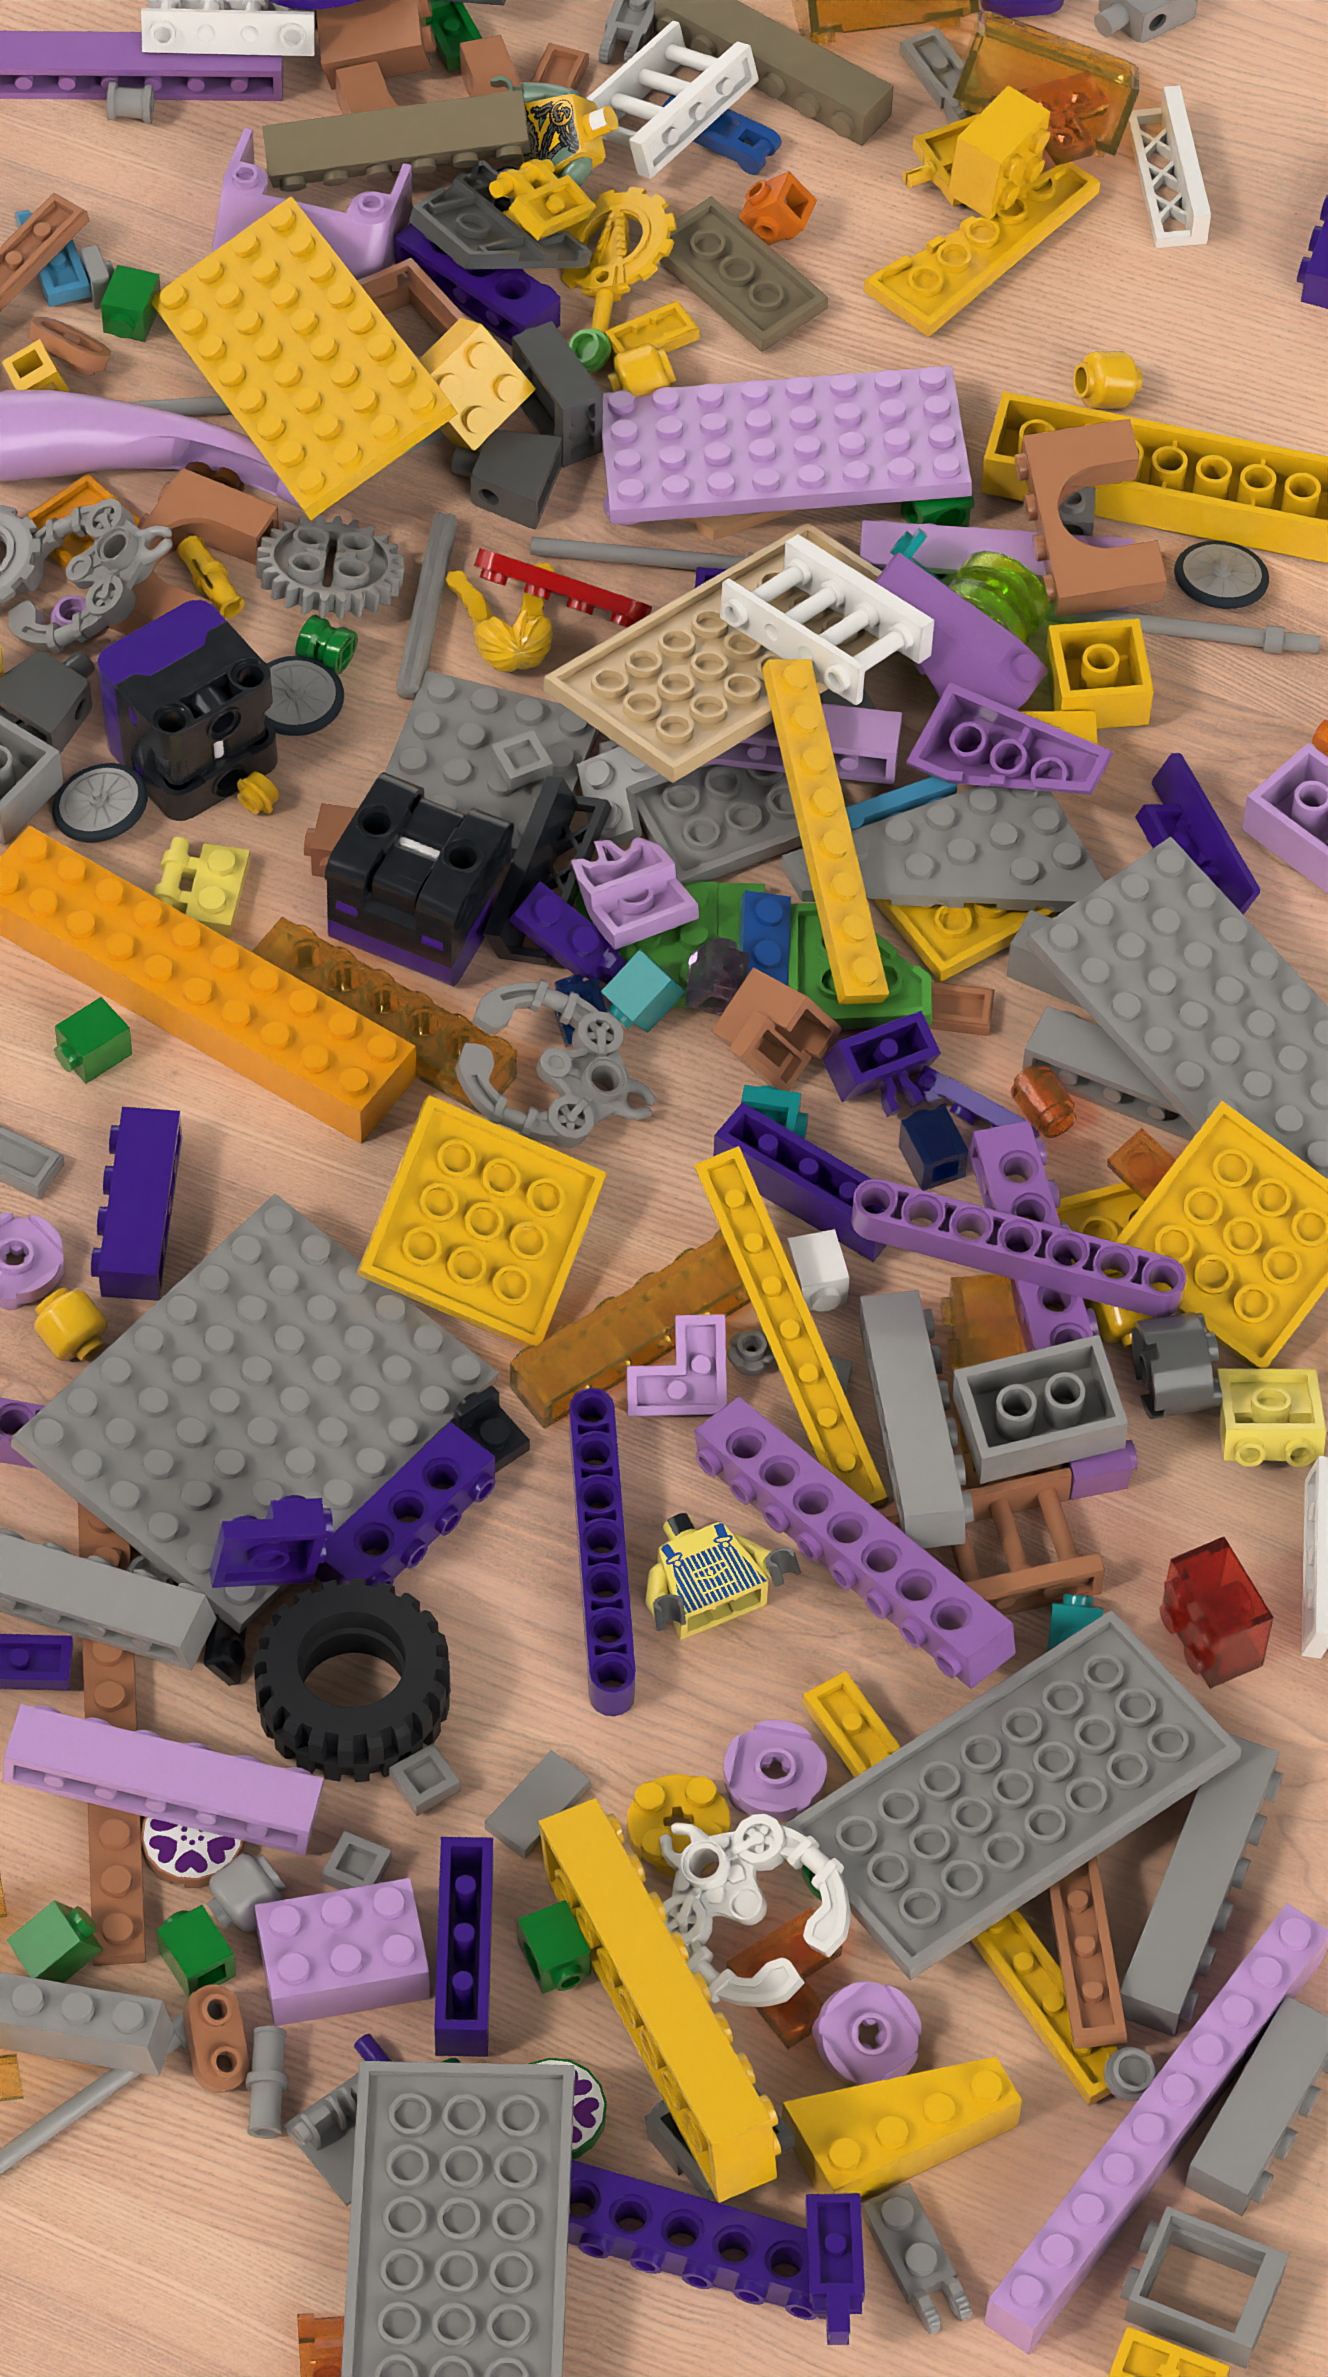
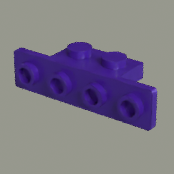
M1171 753L1152 779V786L1163 804H1144L1135 818L1152 848L1172 837L1244 915L1260 894V887L1181 753Z

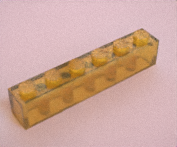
M721 1229L715 1233L711 1240L698 1248H688L681 1252L673 1263L657 1273L649 1272L643 1275L632 1288L617 1297L610 1296L602 1300L593 1312L580 1320L564 1323L549 1339L537 1346H527L517 1353L510 1362V1388L544 1429L570 1414V1402L579 1391L587 1388H597L606 1392L626 1379V1366H648L674 1350L675 1315L725 1314L726 1318L751 1302Z

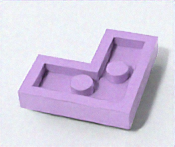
M725 1314L675 1315L676 1365L626 1366L627 1416L716 1414L727 1405Z

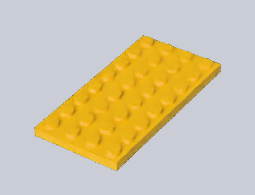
M292 196L154 295L151 304L310 520L314 519L459 414L448 397Z

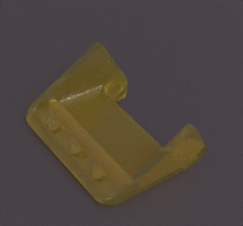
M979 10L953 92V98L960 100L958 104L960 107L981 114L984 108L988 106V103H991L1009 85L1051 111L1048 125L1081 136L1082 143L1080 149L1097 157H1104L1105 153L1115 156L1140 91L1139 67L1120 57L998 13Z

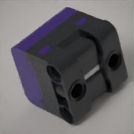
M202 600L185 602L101 651L98 657V670L108 749L121 765L134 769L142 776L147 785L148 796L166 817L175 821L191 819L238 792L237 782L239 779L247 778L254 771L265 776L275 769L278 763L276 732L273 725L265 717V712L273 703L270 668L210 603Z
M382 772L375 780L341 835L326 865L328 937L454 987L462 978L485 938L483 933L511 866L514 823L476 808L470 809L467 815L425 799L423 787Z

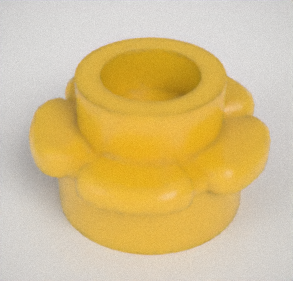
M254 771L247 778L239 779L237 782V787L240 791L237 794V798L245 809L253 814H258L261 810L266 814L274 811L272 805L280 798V794L267 777Z

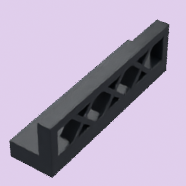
M546 776L483 933L499 959L550 965L552 956L541 947L540 949L522 947L526 935L515 927L509 919L539 881L551 890L559 887L562 892L560 898L573 907L580 889L573 866L570 864L559 872H556L553 866L558 856L573 847L577 851L575 860L584 858L591 861L596 849L594 841H599L612 807L606 799L575 796L563 777ZM575 811L593 813L589 824L573 833L571 832L569 826Z

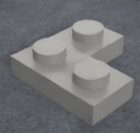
M621 746L577 763L583 797L606 799L612 807L599 841L611 840L614 844L619 845L642 836L634 794L666 782L668 779ZM586 812L588 823H590L593 813Z

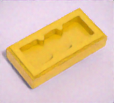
M678 300L603 332L610 339V355L613 359L619 353L645 343L653 344L657 350L664 348L666 353H669L700 338L699 327Z

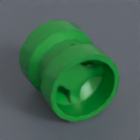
M315 614L309 617L303 625L296 641L295 653L297 656L320 660L324 666L331 668L337 674H341L354 656L358 635L356 632L345 627L336 629L331 626L327 619L320 618Z

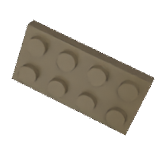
M712 196L675 219L677 229L670 233V239L674 241L673 248L669 256L662 257L659 262L761 352L827 309L828 297Z

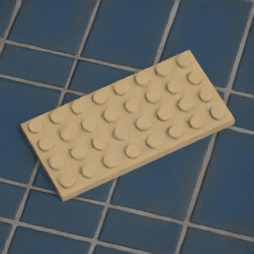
M807 522L544 676L543 691L674 783L774 722L762 668L767 660L783 658L720 618L722 582L729 578L751 592L775 577L784 569L785 542L797 534L873 582L876 581L882 571ZM793 586L768 603L779 611L786 613L811 597V595ZM828 607L802 625L815 634L820 635L845 617ZM861 629L836 647L854 657L880 639ZM816 680L819 694L829 689Z

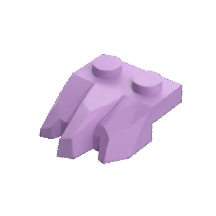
M637 837L632 840L630 849L623 851L611 840L594 841L599 857L597 861L590 862L584 858L571 860L587 912L593 924L614 950L699 919L698 903L678 881L674 861L657 843Z

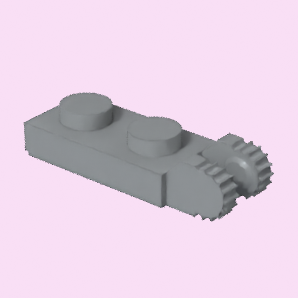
M656 0L614 1L605 23V34L598 54L599 62L610 63L614 55L617 39L629 42L624 53V64L642 49V45L645 46L654 26Z
M939 28L900 42L899 53L939 108H944L946 118L950 124L968 117L960 103L963 100L967 99L973 115L981 113L989 105L987 98H985L979 88V82Z
M905 2184L861 2203L862 2216L907 2304L912 2303L928 2334H933L942 2329L939 2312L933 2306V2302L929 2297V2294L938 2290H942L952 2313L958 2320L963 2321L972 2316L971 2306L960 2282L956 2279L957 2273L911 2184Z

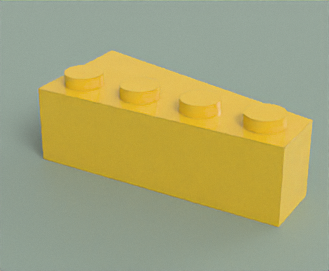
M993 2056L784 2101L781 2118L795 2134L796 2145L792 2149L817 2193H860L862 2202L1017 2127L1022 2098L998 2058Z

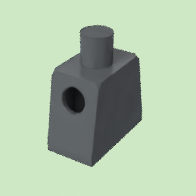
M496 429L485 440L481 452L457 447L451 463V473L471 478V502L475 506L536 530L562 468V438Z
M44 651L35 652L0 677V715L59 750L61 754L91 712V687L87 678L95 671L93 662L80 651H75L64 663H61Z

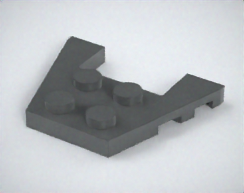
M484 160L479 161V164L473 166L471 173L468 175L462 172L456 176L453 185L448 189L441 187L413 206L409 222L464 269L585 268L589 266L593 253L568 231L552 234L537 241L491 204L488 200L495 197L491 195L489 185L497 179L499 173Z

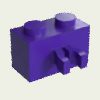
M918 1011L836 1042L823 1058V1063L841 1102L880 1089L882 1093V1108L886 1117H890L900 1110L895 1100L896 1090L907 1098L910 1108L919 1106L924 1098L919 1088L908 1078L919 1074L923 1070L924 1065L930 1067L941 1052L922 1011Z

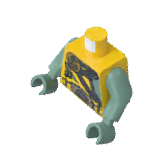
M497 76L491 79L490 84L492 87H505L508 89V92L522 90L531 146L530 153L522 154L523 162L525 163L532 159H549L554 164L555 170L553 174L558 179L569 175L580 187L590 175L592 169L601 164L605 159L606 155L602 136L618 128V119L614 110L610 106L598 109L594 102L581 97L575 89L557 84L522 82L521 87L513 86L512 82L505 76ZM513 197L509 198L512 204L515 199Z

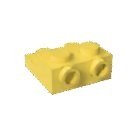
M1217 1369V1378L1222 1391V1405L1219 1406L1221 1414L1219 1432L1224 1461H1237L1245 1467H1254L1263 1461H1287L1294 1467H1305L1316 1461L1318 1456H1324L1326 1425L1316 1369Z

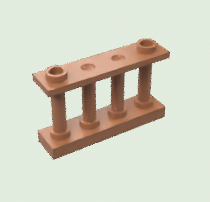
M1070 1467L1055 1471L1049 1468L1040 1469L1028 1477L961 1491L971 1493L974 1511L973 1522L993 1518L1010 1568L1009 1573L991 1577L981 1575L965 1528V1544L950 1545L961 1580L1004 1616L1050 1606L1052 1602L1063 1603L1064 1593L1084 1596L1101 1594L1105 1568L1098 1552L1084 1556L1077 1552L1060 1503L1069 1501L1073 1476ZM895 1502L890 1503L883 1509L877 1510L901 1530ZM1041 1507L1059 1560L1035 1567L1029 1564L1012 1513Z

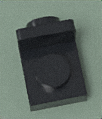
M493 1385L480 1393L473 1392L467 1395L455 1409L454 1425L495 1456V1473L530 1450V1439L500 1407L499 1392Z

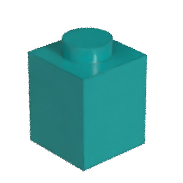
M639 950L601 992L613 1003L608 1011L622 1025L629 1029L635 1023L648 1033L686 991L654 960Z

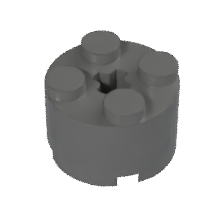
M1189 1312L1134 1322L1137 1329H1132L1131 1335L1133 1364L1136 1380L1142 1379L1144 1388L1149 1390L1150 1393L1140 1395L1144 1410L1150 1419L1205 1411L1222 1405L1220 1382L1217 1377H1213L1211 1362L1219 1360L1218 1344L1214 1332H1207L1202 1313Z

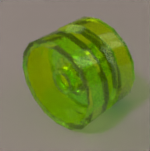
M985 550L972 553L955 573L953 581L947 585L948 588L1016 635L1026 646L1029 643V638L1034 635L1049 615L1050 600L1042 583L1033 572L1019 561L1002 553Z

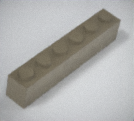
M738 0L655 1L654 32L659 34L672 21L679 22L686 48L716 58L724 54L737 41L750 45L759 81L753 86L763 91L767 96L794 108L803 116L812 118L832 129L841 137H846L863 146L892 115L893 85Z
M522 90L262 126L268 177L273 188L280 187V190L285 192L299 191L305 189L307 183L323 181L324 185L328 186L342 185L348 183L350 177L367 175V179L371 180L386 179L393 175V171H400L403 163L412 165V173L423 174L434 171L437 165L453 163L454 167L467 168L479 164L480 159L496 157L497 161L510 162L522 158L523 153L531 152L525 100Z

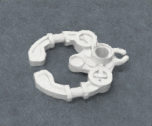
M755 1814L741 1821L736 1831L708 1836L703 1830L693 1824L674 1823L671 1826V1832L674 1835H688L691 1839V1844L685 1848L683 1853H676L673 1850L672 1837L668 1834L662 1835L659 1839L663 1858L676 1871L672 1897L663 1902L667 1915V1921L664 1923L670 1933L678 1931L689 1955V1961L686 1964L691 1973L699 1971L702 1974L713 2003L723 2000L740 2006H773L787 2002L805 1983L791 1961L783 1957L767 1962L752 1979L737 1977L730 1969L724 1970L720 1974L709 1964L714 1955L706 1946L702 1947V1945L707 1942L712 1933V1917L724 1916L747 1926L755 1925L765 1917L767 1902L756 1881L757 1871L772 1870L782 1864L785 1859L795 1870L800 1869L803 1865L809 1868L815 1874L811 1884L821 1893L823 1904L807 1920L803 1934L805 1941L810 1948L830 1957L847 1939L851 1911L848 1891L841 1876L844 1866L836 1858L830 1860L818 1849L819 1843L811 1835L806 1837L793 1829L782 1826L777 1819L767 1814ZM719 1862L718 1869L712 1876L700 1878L701 1871L707 1864Z

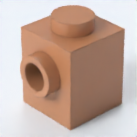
M321 803L315 829H307L304 841V856H311L313 876L325 878V869L330 854L358 808Z

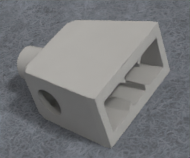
M1099 0L1100 13L1094 17V24L1098 32L1104 37H1110L1117 31L1122 30L1136 42L1145 43L1195 18L1197 0Z

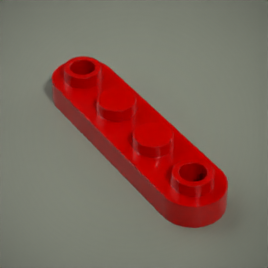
M479 548L474 563L475 567L482 569L480 574L482 579L506 586L508 578L524 583V593L548 601L551 593L568 598L566 607L585 614L592 615L594 608L612 613L610 622L627 628L650 615L652 606L482 548Z

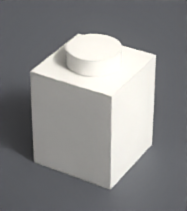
M835 1229L787 1238L786 1257L809 1311L825 1312L839 1305L847 1304L850 1277Z

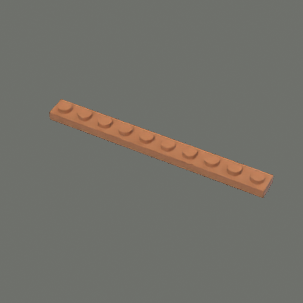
M78 1502L79 1557L88 1559L89 1556H98L112 1563L115 1568L125 1570L131 1563V1545ZM82 1637L85 1719L90 1717L99 1718L107 1721L113 1727L137 1731L135 1653ZM87 1802L91 1918L97 1926V1931L93 1935L103 1948V1951L93 1958L94 1966L146 1963L141 1815Z

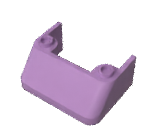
M244 128L223 178L212 252L286 200L265 195L268 187L267 175L262 168L254 163L252 129ZM403 163L391 195L375 191L363 192L352 199L347 213L297 202L356 280L392 266L395 258L394 236L408 225L413 209L412 165Z

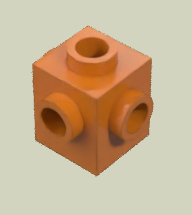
M788 171L770 180H760L752 185L746 193L745 198L747 201L739 218L767 245H771L783 239L791 240L804 231L817 199Z

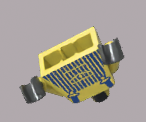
M680 1513L668 1519L663 1525V1530L670 1542L658 1548L657 1564L650 1569L648 1575L645 1604L655 1617L657 1631L665 1630L664 1623L673 1621L677 1635L682 1640L767 1605L769 1582L767 1577L772 1579L775 1587H779L784 1584L783 1574L795 1573L799 1575L801 1570L795 1552L791 1548L783 1547L773 1551L768 1550L740 1534H732L725 1524L718 1522L698 1530L688 1513Z

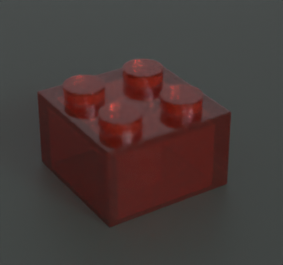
M1225 1536L1171 1558L1167 1580L1164 1582L1163 1602L1159 1611L1168 1632L1171 1634L1177 1633L1183 1643L1184 1656L1191 1671L1196 1675L1201 1674L1209 1689L1262 1667L1274 1617Z

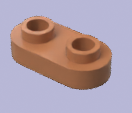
M35 317L32 321L28 333L29 340L35 342L40 339L50 356H58L69 362V367L82 375L93 376L95 372L106 370L111 350L104 344L56 319Z
M206 1985L193 1992L187 1998L183 2008V2019L192 2071L196 2081L209 2092L224 2093L239 2086L245 2080L249 2070V2058L240 2007L235 1995L223 1986ZM209 2002H214L220 2006L222 2015L219 2020L212 2019L207 2012ZM220 2054L225 2055L230 2060L231 2068L228 2073L222 2072L217 2067L216 2059Z

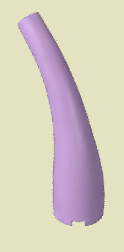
M56 390L0 391V482L61 477L107 470L141 468L181 470L188 463L198 461L207 464L213 471H217L220 467L229 468L237 473L244 484L263 490L302 509L250 437L182 414L93 395Z

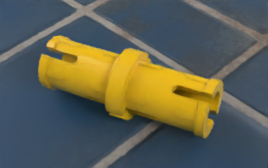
M194 535L184 539L178 545L176 552L192 573V581L196 589L200 593L207 595L209 600L213 602V606L225 619L238 615L244 608L245 601L229 581V573L225 565L214 559L201 537L198 538V536Z

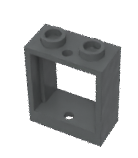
M550 321L537 327L528 328L522 333L513 336L512 361L536 388L520 407L539 434L562 438V468L601 453L603 393L554 323Z

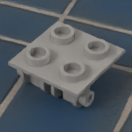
M359 2073L283 2125L286 2132L346 2206L351 2204Z

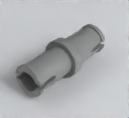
M259 2026L253 2029L252 2034L254 2038L252 2072L246 2075V2088L251 2091L247 2133L256 2138H276L282 2133V2092L288 2089V2076L283 2073L284 2047L287 2032L285 2029L277 2026Z

